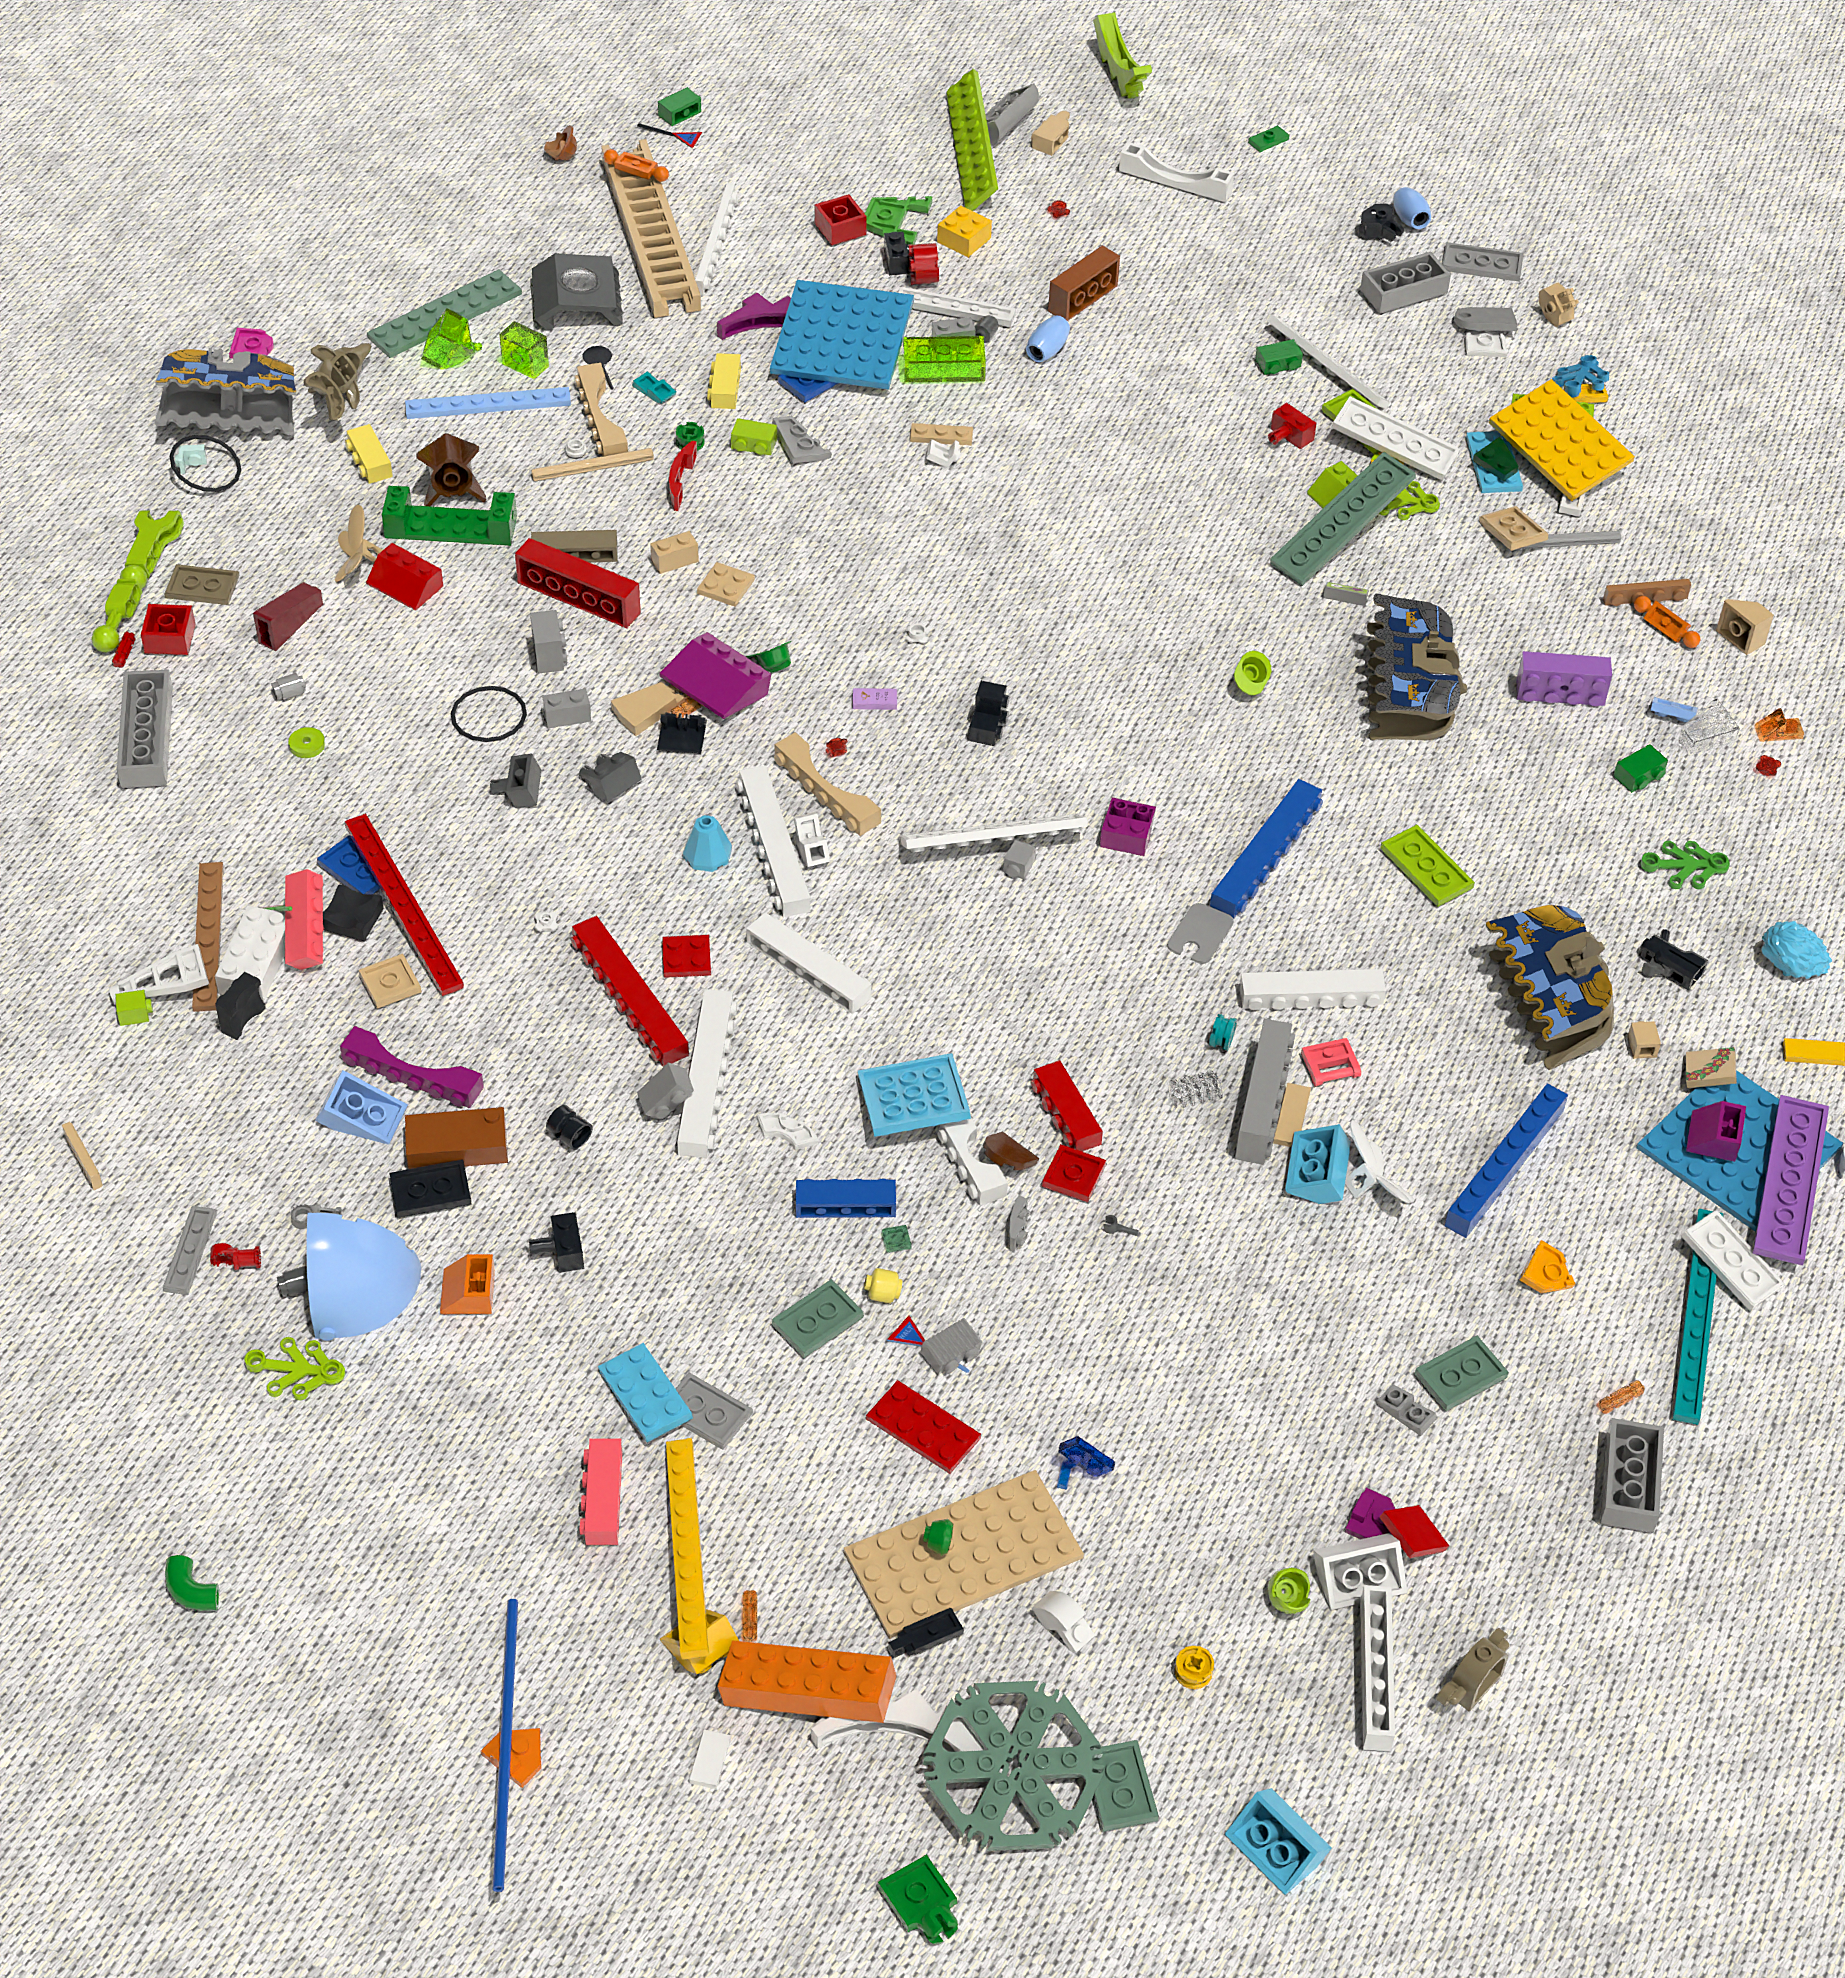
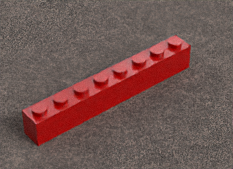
M596 915L573 925V936L570 937L573 947L576 950L580 949L585 964L591 965L595 978L598 981L602 980L607 995L615 998L616 1006L621 1013L625 1012L630 1027L637 1029L642 1044H647L650 1047L652 1058L655 1061L659 1060L664 1067L667 1063L673 1064L688 1057L689 1044L687 1039Z

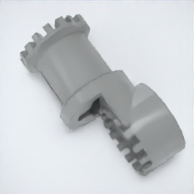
M306 1204L296 1205L291 1210V1222L297 1229H306L307 1220L299 1221L296 1219L297 1215L303 1213L307 1215L308 1213L342 1215L341 1207H336L335 1209L321 1207L320 1204L315 1206Z

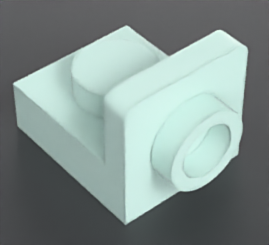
M204 444L179 446V454L175 455L176 467H180L181 474H185L186 465L198 466L207 464Z

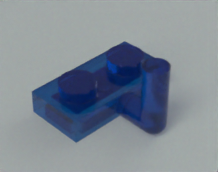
M1079 1436L1064 1441L1059 1445L1058 1453L1067 1459L1061 1464L1057 1488L1065 1490L1068 1488L1071 1469L1077 1466L1095 1477L1114 1470L1115 1461Z

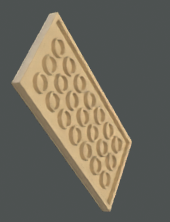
M1036 1470L844 1547V1554L889 1639L896 1637L898 1633L903 1631V1627L945 1609L952 1608L956 1612L1084 1558L1083 1551ZM949 1519L954 1524L951 1544L948 1553L940 1556L927 1548L928 1542L923 1541L926 1525L931 1526L932 1521Z

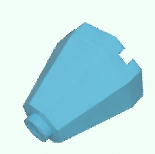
M704 815L697 818L687 838L683 858L690 863L694 870L713 872L718 869L717 867L725 866L729 863L732 844L719 822L713 816Z

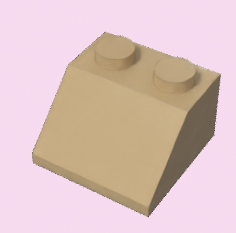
M1726 599L1716 631L1748 655L1765 645L1774 614L1758 602Z

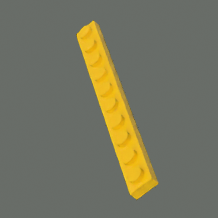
M692 1438L666 1442L679 1644L682 1660L709 1656L694 1444Z

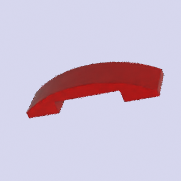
M697 441L688 443L677 454L670 468L669 493L674 511H679L683 499V483H680L684 468L693 470L697 458Z

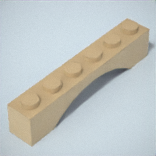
M601 363L577 366V375H574L576 388L580 387V400L585 401L583 402L584 413L589 414L587 415L588 425L593 427V440L598 441L596 442L598 454L608 456L628 452V442L623 428L608 420L598 406L601 396L606 391L605 374Z
M796 732L774 744L775 762L779 766L785 767L793 779H798L807 792H812L820 804L829 807L836 818L840 817L850 831H855L861 836L881 824V808L867 796L843 791L833 786L818 773L811 760L809 744Z

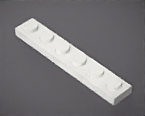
M901 287L898 292L914 295L913 309L960 318L971 317L972 320L979 321L984 316L991 315L997 319L998 325L1011 327L1016 315L1015 308L906 287Z

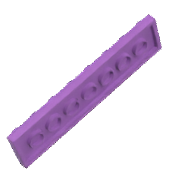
M1780 1095L1753 1254L1803 1266L1829 1106Z

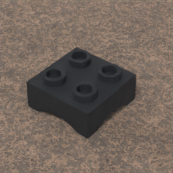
M339 884L327 909L323 911V930L364 942L384 909L382 896L362 894Z
M244 971L238 979L232 982L231 987L218 997L215 1006L221 1033L238 1040L246 1023L266 1009L265 1003L259 994V986L261 985L259 978Z

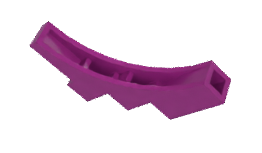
M759 293L742 300V308L717 321V336L724 340L732 335L748 330L782 328L791 297L786 296L774 304Z

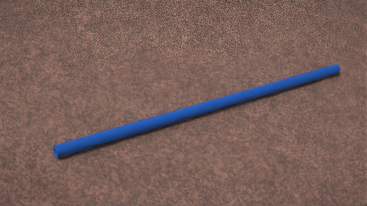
M509 1599L507 1601L492 1887L495 1892H502L505 1883L518 1620L517 1599Z

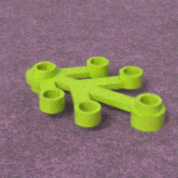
M1412 481L1408 485L1407 490L1404 489L1384 508L1386 510H1382L1378 514L1388 515L1390 510L1412 504L1414 506L1398 510L1397 517L1400 520H1408L1410 515L1422 511L1427 513L1438 511L1440 502L1436 495L1426 494L1420 487L1419 482ZM1410 493L1416 494L1417 497L1411 496Z
M292 1337L283 1338L280 1341L281 1351L289 1354L294 1362L266 1359L264 1352L258 1349L249 1351L244 1358L246 1368L250 1372L256 1373L263 1369L289 1372V1374L282 1378L270 1381L267 1384V1392L271 1397L280 1396L284 1388L307 1375L315 1377L304 1384L299 1383L293 1387L292 1393L296 1400L306 1399L310 1391L324 1383L329 1385L337 1384L345 1377L343 1364L335 1359H328L321 1349V1344L316 1340L307 1342L305 1350L308 1356L315 1357L319 1365L309 1364L296 1347V1342ZM287 1343L293 1344L289 1348L284 1347V1345ZM312 1346L318 1347L315 1351H310L309 1348ZM255 1361L260 1362L259 1364L252 1365V1363ZM331 1371H335V1372H336L335 1374H332V1375H329V1374H328V1373L331 1372ZM274 1386L279 1387L277 1391L270 1390ZM298 1390H305L303 1394H296Z

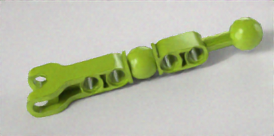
M150 510L138 512L134 523L139 532L127 556L125 568L120 573V579L113 586L105 604V612L108 619L105 625L98 626L92 633V644L98 651L107 653L113 651L118 646L120 638L116 630L121 619L133 616L140 601L142 589L147 584V578L154 571L165 545L174 541L181 534L184 521L179 510L168 511L164 517L157 520L153 519Z

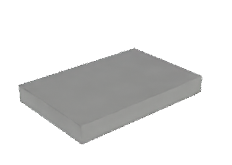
M690 1372L675 1388L693 1416V1419L681 1424V1426L724 1450L753 1414L751 1407Z

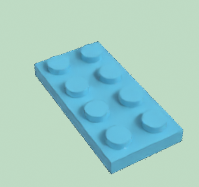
M1498 431L1467 432L1466 440L1481 493L1521 492L1523 484L1519 470L1506 481H1502L1473 461L1475 453L1498 437L1504 440L1514 457L1511 444Z
M644 1343L598 1366L600 1374L646 1442L693 1419L692 1412Z

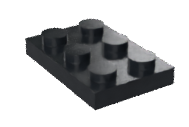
M463 1159L389 1173L397 1218L472 1205Z

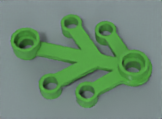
M1665 841L1661 848L1662 852L1666 855H1674L1678 859H1660L1657 854L1648 852L1642 856L1640 863L1642 869L1647 872H1654L1657 869H1682L1678 874L1670 877L1668 884L1672 889H1680L1683 881L1695 870L1705 869L1700 875H1695L1691 882L1693 888L1703 889L1710 877L1715 873L1722 874L1727 872L1730 866L1729 859L1725 854L1720 852L1710 854L1699 847L1695 841H1687L1684 851L1678 848L1674 842ZM1695 854H1696V855L1699 856L1701 859H1695V858L1692 857L1691 855H1695Z

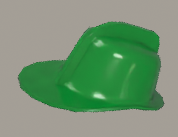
M792 641L771 650L747 655L746 657L754 656L766 671H780L791 665L788 644Z

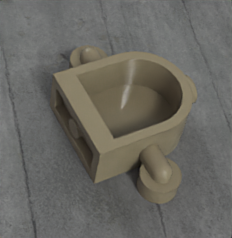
M1497 1628L1489 1639L1486 1637L1481 1638L1462 1659L1451 1682L1443 1686L1436 1700L1445 1707L1449 1704H1460L1470 1712L1503 1675L1508 1660V1654L1505 1652L1509 1648V1642L1506 1640L1508 1634L1502 1629Z

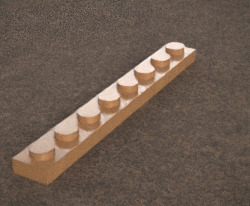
M223 862L199 863L195 945L198 944L201 950L209 984L193 989V1012L216 1011L215 1003L218 999V989L215 975L220 965Z

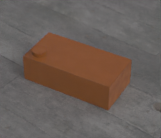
M1102 245L1051 280L1048 312L1069 321L1116 288L1119 278L1120 255Z
M504 1107L405 1115L408 1169L462 1159L465 1167L508 1163Z

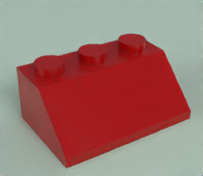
M394 543L389 544L377 555L366 581L367 585L415 611L444 587L441 568Z

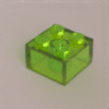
M515 321L499 334L502 365L532 379H536L549 367L546 335Z

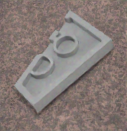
M793 416L773 418L772 424L777 425V435L792 464L831 458L832 452L828 449L824 450L820 446L821 442L818 439H812L807 434V429Z

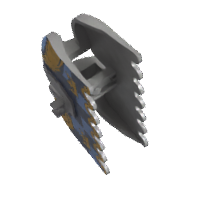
M209 348V351L194 349L178 350L164 358L160 373L155 381V385L164 386L155 419L156 426H165L168 422H175L178 427L183 428L188 427L191 423H195L201 429H208L211 425H217L221 430H230L233 426H237L244 432H250L253 428H260L263 433H272L275 429H280L286 435H294L292 395H296V388L294 383V367L271 356L247 351L235 353L233 355V363L223 362V350L214 349L213 352L212 348Z

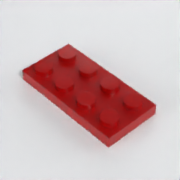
M899 1380L892 1385L866 1415L867 1421L949 1474L953 1472L981 1439V1433Z

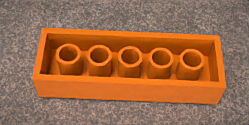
M732 1640L718 1683V1689L724 1706L884 1723L897 1675L891 1656Z

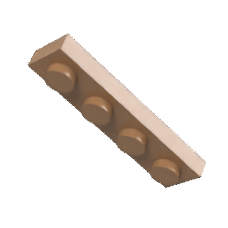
M1690 579L1606 585L1603 602L1605 606H1619L1621 604L1634 603L1639 596H1646L1651 602L1680 601L1688 599L1692 584Z

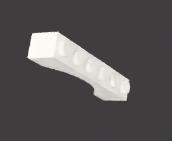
M1127 142L1121 151L1119 171L1222 202H1226L1232 193L1233 172L1219 168L1204 172L1179 170L1160 161L1146 147Z

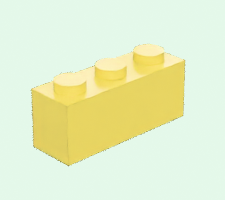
M716 353V360L711 363V374L713 375H710L709 387L712 388H708L707 400L711 401V408L736 409L741 373V354Z
M368 424L347 430L345 445L348 452L352 451L354 464H359L361 477H366L369 484L393 477L391 462L371 425Z

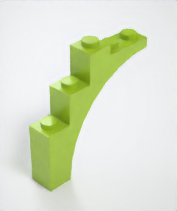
M1115 12L1097 15L1093 23L1102 63H1108L1111 79L1118 80L1121 97L1127 96L1128 99L1136 98L1144 90L1142 82L1152 73L1151 65L1140 66L1133 60L1123 41Z

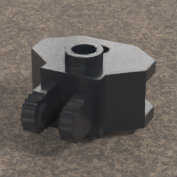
M1387 203L1373 204L1361 214L1362 224L1359 227V236L1364 239L1377 238L1381 240L1384 238L1391 242L1395 240L1396 236L1403 235L1404 228L1394 221L1395 216L1392 215V206Z

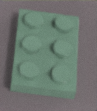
M830 1279L772 1319V1326L805 1358L864 1317V1311Z
M1478 1335L1417 1367L1415 1370L1417 1378L1445 1412L1501 1382L1509 1374L1507 1369Z
M1138 1740L1102 1746L1100 1750H1103L1102 1757L1093 1758L1092 1760L1095 1764H1104V1775L1094 1794L1103 1832L1158 1821L1159 1815Z

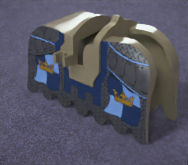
M1375 593L1373 597L1374 604L1383 607L1384 610L1375 613L1374 620L1376 623L1368 622L1367 632L1374 635L1376 639L1370 640L1367 645L1368 650L1375 653L1376 656L1370 658L1367 664L1376 673V675H1371L1368 679L1369 686L1376 688V693H1371L1368 698L1369 703L1376 706V711L1370 712L1368 718L1372 723L1379 725V728L1370 731L1369 738L1370 740L1426 741L1441 737L1452 728L1460 696L1467 692V685L1463 683L1462 675L1458 670L1460 659L1455 643L1452 642L1453 623L1450 616L1441 607L1430 602Z

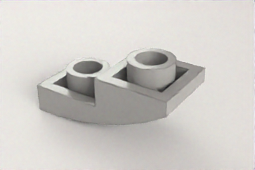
M1020 1195L1013 1206L1010 1217L1009 1250L1015 1252L1018 1245L1023 1246L1028 1232L1025 1231L1026 1221L1030 1213L1027 1209L1028 1199Z
M1393 1384L1377 1400V1404L1384 1411L1420 1436L1436 1420L1435 1412L1414 1402L1413 1394Z

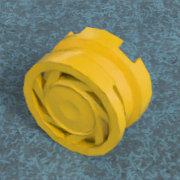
M1193 1645L1182 1649L1176 1658L1174 1673L1177 1681L1182 1686L1194 1690L1208 1685L1214 1670L1213 1656L1207 1649L1201 1646Z

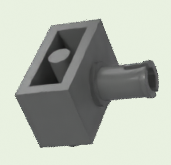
M533 754L511 756L508 778L492 779L490 781L492 793L506 792L515 808L537 805L542 770Z

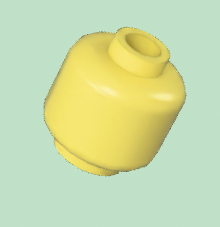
M876 1268L871 1275H866L864 1290H868L869 1299L884 1303H892L894 1299H899L902 1279H899L897 1272Z

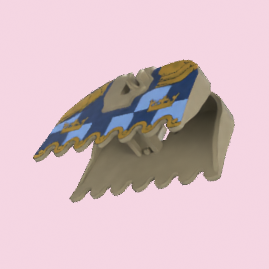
M1545 905L1486 922V928L1489 932H1500L1503 934L1496 940V947L1498 949L1490 951L1489 956L1495 962L1505 963V966L1499 970V976L1502 979L1514 980V983L1508 987V994L1512 997L1523 998V1001L1517 1005V1011L1522 1015H1532L1533 1018L1526 1023V1029L1531 1033L1542 1034L1540 1038L1536 1039L1535 1047L1540 1051L1551 1052L1544 1060L1546 1069H1554L1579 1055L1601 1046L1611 1036L1614 1028L1612 984L1608 978V966L1600 957V953L1605 950L1602 942H1597L1594 935L1587 932L1584 920L1576 911L1564 906Z

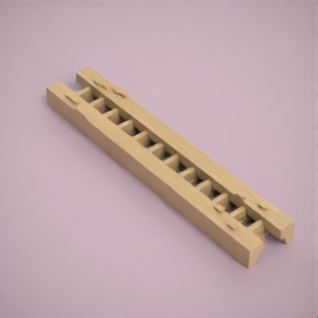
M646 139L639 140L637 148L633 149V152H629L630 154L654 161ZM602 145V162L654 318L669 316L667 300L682 298L686 313L701 311V295L662 183L657 181L654 175L648 180L615 169V164H607L603 159V155L606 150L611 148L609 145Z

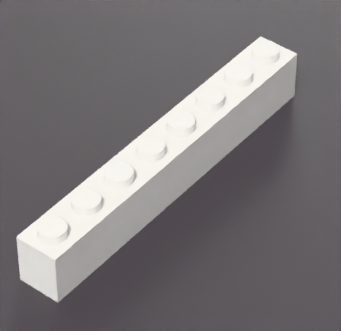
M765 765L739 770L740 780H736L738 793H743L742 805L744 810L748 809L749 811L747 813L749 826H754V829H752L753 839L755 843L759 842V857L765 860L763 863L766 876L770 875L771 878L769 879L771 893H776L774 897L776 909H781L783 917L809 913L810 895L767 767Z
M704 990L689 1074L694 1091L685 1099L677 1141L678 1155L708 1158L709 1149H714L715 1135H712V1130H717L718 1115H715V1111H720L721 1096H718L719 1091L724 1090L725 1077H722V1072H727L728 1058H725V1053H730L731 1039H728V1035L734 1032V1020H731V1017L737 1014V1002L733 1001L732 991Z

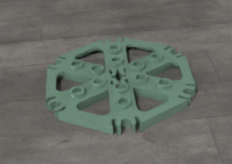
M1038 1681L974 1683L973 1687L968 1686L966 1692L970 1698L965 1700L959 1693L955 1694V1702L951 1698L923 1754V1765H931L934 1768V1771L924 1773L925 1785L962 1838L968 1828L970 1830L967 1834V1842L970 1843L974 1835L982 1837L981 1849L986 1847L989 1839L992 1840L988 1851L1054 1848L1055 1844L1057 1846L1060 1845L1062 1839L1058 1832H1066L1069 1838L1074 1834L1073 1828L1077 1832L1104 1775V1764L1098 1765L1092 1760L1093 1758L1102 1757L1103 1750H1100L1101 1744L1064 1693L1059 1702H1056L1059 1696L1058 1689L1055 1690L1052 1696L1044 1694L1046 1686L1044 1682L1040 1685L1038 1692L1034 1690ZM1022 1694L1026 1697L1027 1705L1012 1735L990 1706L989 1698L992 1695ZM1058 1713L1067 1717L1081 1738V1743L1074 1747L1038 1748L1052 1717ZM962 1718L984 1750L957 1752L945 1750L942 1742L953 1720ZM1020 1753L1018 1757V1766L1021 1768L1016 1767L1014 1771H1011L1010 1776L1008 1777V1762H1012L1013 1759L1016 1758L1017 1754ZM1083 1777L1086 1785L1076 1807L1072 1810H1066L1057 1801L1043 1779ZM989 1781L975 1811L969 1815L960 1811L946 1790L947 1783ZM1015 1794L1039 1827L1037 1833L1006 1835L1001 1831L1000 1825Z

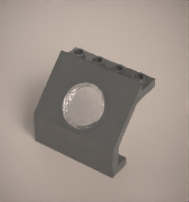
M554 253L532 268L535 320L547 331L554 328L553 316L561 311L600 312L615 326L623 324L619 271L613 266L612 256Z

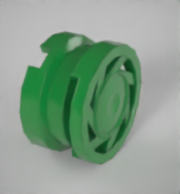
M686 422V425L683 426L680 424L676 429L677 447L682 450L691 441H697V451L702 449L705 444L704 428L702 425L698 426L696 422Z

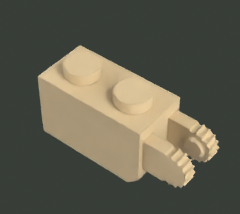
M1061 111L1056 116L1051 114L1047 120H1044L1041 126L1032 133V149L1052 156L1069 137L1068 119L1070 118V113Z

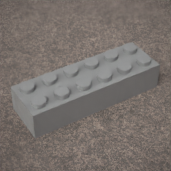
M169 669L124 672L116 769L121 788L167 786L173 694Z
M1266 1018L1263 1020L1239 1130L1236 1160L1264 1165L1265 1158L1271 1157L1273 1140L1277 1129L1276 1123L1281 1110V1105L1279 1104L1283 1100L1285 1083L1293 1049L1290 1048H1293L1295 1034L1291 1033L1292 1023Z

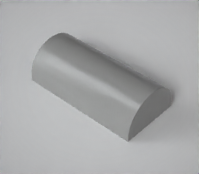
M1035 83L1008 92L985 114L991 146L996 144L1038 103L1039 92Z

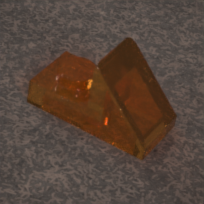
M1781 708L1775 710L1754 725L1760 742L1803 739L1804 731L1799 718L1785 719Z

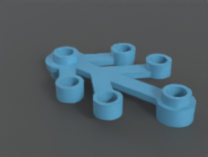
M1585 355L1580 358L1579 363L1576 365L1558 368L1557 376L1552 377V380L1560 387L1564 386V381H1567L1565 382V392L1570 397H1577L1581 392V384L1584 379L1592 383L1593 390H1603L1604 382L1609 381V372L1598 367L1597 357Z

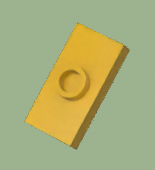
M1581 384L1579 396L1572 398L1576 402L1598 403L1607 402L1609 396L1605 385L1603 390L1596 391L1592 389V384Z

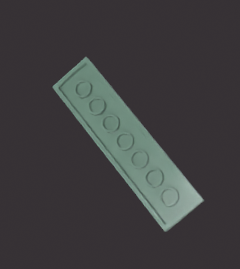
M498 269L367 332V338L384 354L392 358L522 295V289Z
M1386 452L1381 453L1272 556L1270 563L1303 586L1416 478V473Z

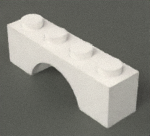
M972 1118L960 1122L940 1124V1129L937 1130L938 1138L942 1144L946 1143L950 1160L952 1162L956 1161L958 1174L961 1180L967 1181L968 1192L971 1198H976L981 1206L1007 1197L1008 1182L998 1164L982 1163L976 1160L968 1151L976 1142L977 1127Z

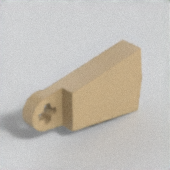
M663 682L611 700V708L621 724L637 736L658 722L661 714L671 713L687 702L690 696L684 692L683 695L675 694L677 691L679 693H682V691L673 685L666 686Z

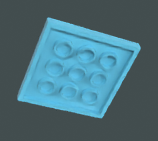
M952 1053L858 1070V1078L874 1137L971 1119L968 1102Z

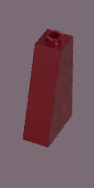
M303 582L257 609L253 613L258 643L277 651L323 605L321 590L316 586Z

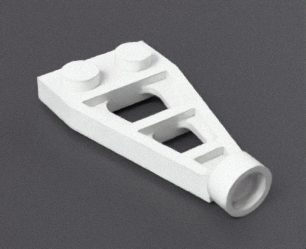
M198 944L175 951L118 982L117 985L109 987L114 1004L116 1005L115 994L145 990L146 997L187 992L208 985L209 981L201 950ZM173 966L179 967L181 974L179 980L172 982L161 981L160 975L162 972ZM150 976H154V986L138 989L137 983Z

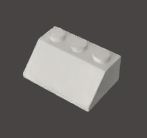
M1390 1533L1313 1550L1316 1572L1330 1610L1360 1604L1364 1585L1391 1587L1392 1596L1408 1593L1400 1541Z

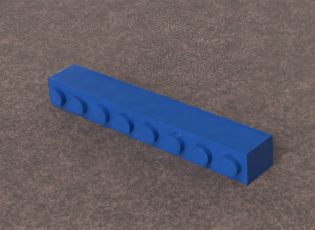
M1298 778L1211 893L1210 907L1230 915L1233 919L1239 912H1244L1248 899L1256 896L1260 883L1264 884L1267 881L1270 870L1277 868L1281 855L1288 853L1293 839L1297 840L1300 837L1302 827L1304 825L1308 826L1313 812H1318L1322 807L1321 788Z
M1548 1083L1544 1086L1450 1207L1445 1227L1464 1238L1468 1237L1564 1112L1568 1098L1567 1093Z

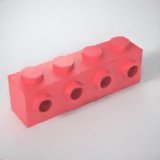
M305 869L285 876V906L292 907L291 911H285V964L299 970L323 964V876Z
M621 1438L589 1439V1449H584V1465H588V1472H583L582 1486L587 1488L586 1495L581 1496V1511H585V1518H580V1535H585L586 1545H618L623 1455Z

